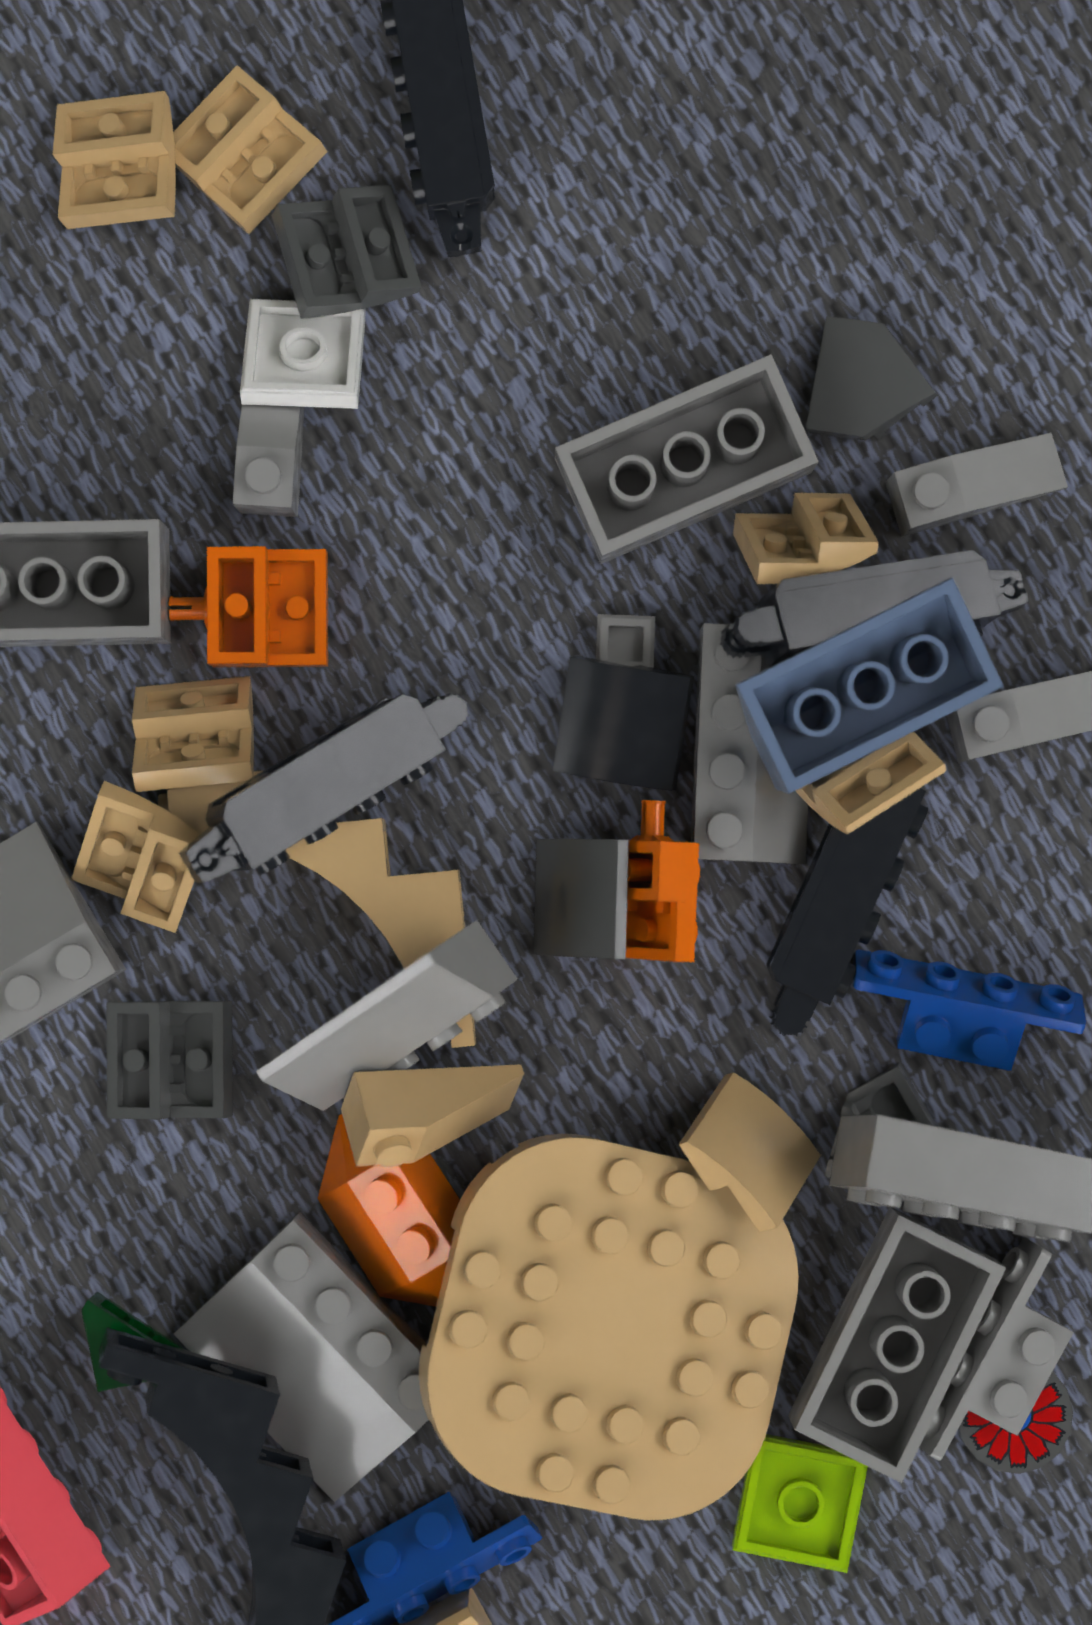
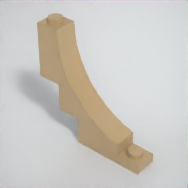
M255 771L254 776L261 773L262 771ZM244 782L167 789V793L159 794L158 806L169 811L199 834H202L209 828L205 821L209 803ZM383 818L337 822L338 828L321 840L307 844L305 839H302L286 849L290 859L320 874L342 890L369 916L389 942L404 969L465 928L460 870L391 876L386 821ZM469 1013L456 1022L462 1032L451 1039V1048L475 1046L474 1019Z

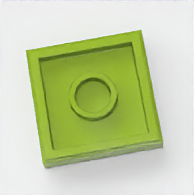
M766 1434L757 1457L745 1473L731 1545L732 1550L847 1573L868 1466L828 1446Z

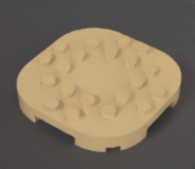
M578 1134L544 1135L519 1143L517 1148L504 1154L493 1164L489 1162L476 1175L462 1195L450 1227L455 1230L428 1345L422 1344L419 1360L420 1393L428 1420L446 1449L468 1472L487 1485L506 1493L640 1520L678 1518L707 1507L720 1499L742 1479L757 1457L769 1426L798 1295L799 1275L797 1257L792 1238L784 1220L781 1221L778 1228L759 1232L730 1188L726 1186L710 1191L687 1159Z

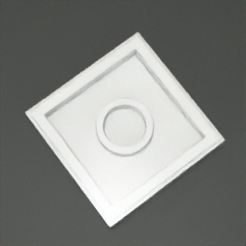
M250 299L240 385L241 404L358 409L365 309L301 319L295 300Z

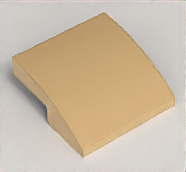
M238 65L173 132L175 167L247 234H250L327 153L324 145L317 137L282 109L277 99Z
M165 91L57 104L53 156L62 166L58 219L66 229L175 217L176 171L174 134L170 101Z
M794 493L792 514H735L733 535L756 584H778L782 579L840 571L877 554L879 542L851 494Z
M250 676L135 687L132 724L136 740L132 776L136 792L245 782L254 777V722Z
M912 732L796 790V793L828 823L841 832L849 834L946 772V766L915 732Z
M104 781L97 796L71 880L124 898L125 901L120 914L176 933L195 881L183 863L179 852L200 834L180 818L157 804L129 790Z
M734 1072L723 1077L678 1144L707 1188L712 1191L728 1186L759 1232L778 1228L821 1156L810 1139L781 1107L753 1084Z

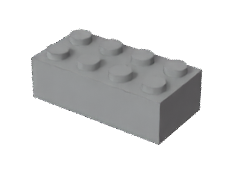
M772 354L555 447V461L600 564L812 473L819 462Z
M160 519L0 522V647L171 644V621L169 618V609H171L169 606V598L171 596L169 528Z
M882 1115L841 1116L829 1186L848 1189L847 1201L877 1207L888 1206L894 1208H901L902 1201H904L902 1212L931 1218L958 1220L960 1224L986 1229L1013 1231L1015 1235L1041 1240L1051 1239L1071 1242L1072 1232L1092 1233V1159Z
M889 1207L788 1414L794 1430L902 1483L1006 1267L995 1258Z

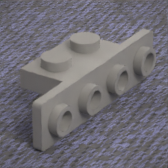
M1023 1237L1019 1246L1012 1248L1004 1257L1001 1264L1006 1267V1270L920 1445L929 1456L938 1461L943 1458L968 1410L1018 1436L1074 1333L1066 1326L1026 1305L1052 1256L1051 1252L1026 1237Z

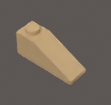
M522 1065L354 1072L341 1107V1112L356 1166L381 1165L383 1167H395L405 1163H414L508 1111L524 1075Z

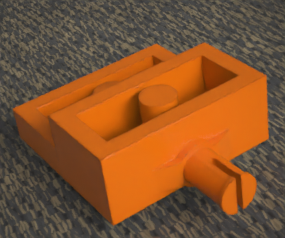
M266 546L207 547V587L204 597L170 596L169 606L171 608H192L169 609L170 621L204 620L207 628V664L213 668L328 667V551L326 549H267Z
M641 800V835H636L629 840L626 958L694 962L695 942L698 936L696 908L697 884L700 878V865L698 862L699 843L675 842L670 837L664 836L666 801Z

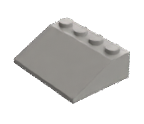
M37 821L0 843V1046L126 970Z
M300 1211L173 1334L190 1352L276 1376L280 1397L267 1433L286 1452L309 1459L313 1481L334 1502L428 1421L423 1407L419 1384L422 1344H427L379 1296L376 1290Z

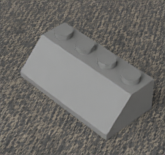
M703 623L699 633L690 843H699L698 860L806 865L808 804L796 791L788 794L776 790L750 736L735 684L770 668L767 665L765 655L747 658L743 656L740 659L738 657L733 659L731 655L727 656V653L719 644L721 643V631L728 624Z
M476 920L257 1070L256 1073L262 1082L324 1111L342 1098H345L354 1072L406 1070L420 1060L414 1052L415 1049L427 1042L431 1050L435 1051L462 1032L456 1022L469 1013L476 1023L506 1003L500 992L515 982L517 977L478 920Z

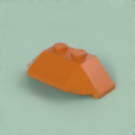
M339 1115L317 1198L380 1297L437 1307L455 1231L450 1226L460 1201L459 1197L431 1154L414 1163H405L395 1167H383L381 1165L356 1166L343 1115Z

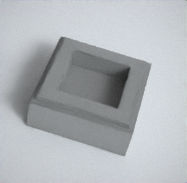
M597 614V660L627 666L642 665L654 668L655 616Z

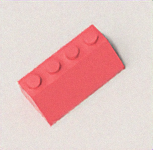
M0 1387V1622L2 1625H20L60 1608L111 1566L102 1553L100 1540L91 1529L85 1527L70 1504V1495L66 1487L52 1476L39 1455L35 1439L27 1430L20 1426L7 1406L6 1395Z

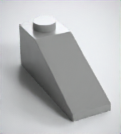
M242 405L236 445L233 505L240 514L298 517L305 407Z
M1052 433L943 457L896 471L885 482L901 537L1068 488Z
M1092 671L988 694L946 715L958 763L1092 731Z

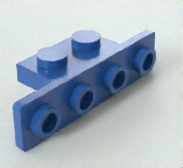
M856 950L853 965L856 966V973L853 978V987L856 990L907 1000L897 1034L898 1049L1011 1071L1026 1024L1076 1034H1083L1086 1016L1083 996L1072 992L1064 986L1056 984L1041 986L1016 981L1012 977L1001 973L986 975L961 970L946 962L925 963L905 959L885 950L874 952Z
M447 1492L347 1549L369 1602L328 1625H391L395 1622L402 1624L413 1621L429 1610L428 1603L446 1593L454 1595L467 1591L480 1581V1574L499 1563L502 1566H506L522 1560L531 1552V1545L540 1541L543 1537L539 1528L526 1515H522L475 1541L455 1496Z

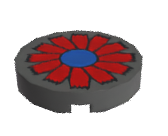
M1052 1372L1018 1436L969 1410L958 1428L959 1436L978 1461L996 1471L1021 1474L1042 1468L1060 1454L1071 1434L1073 1408L1068 1390L1057 1375Z

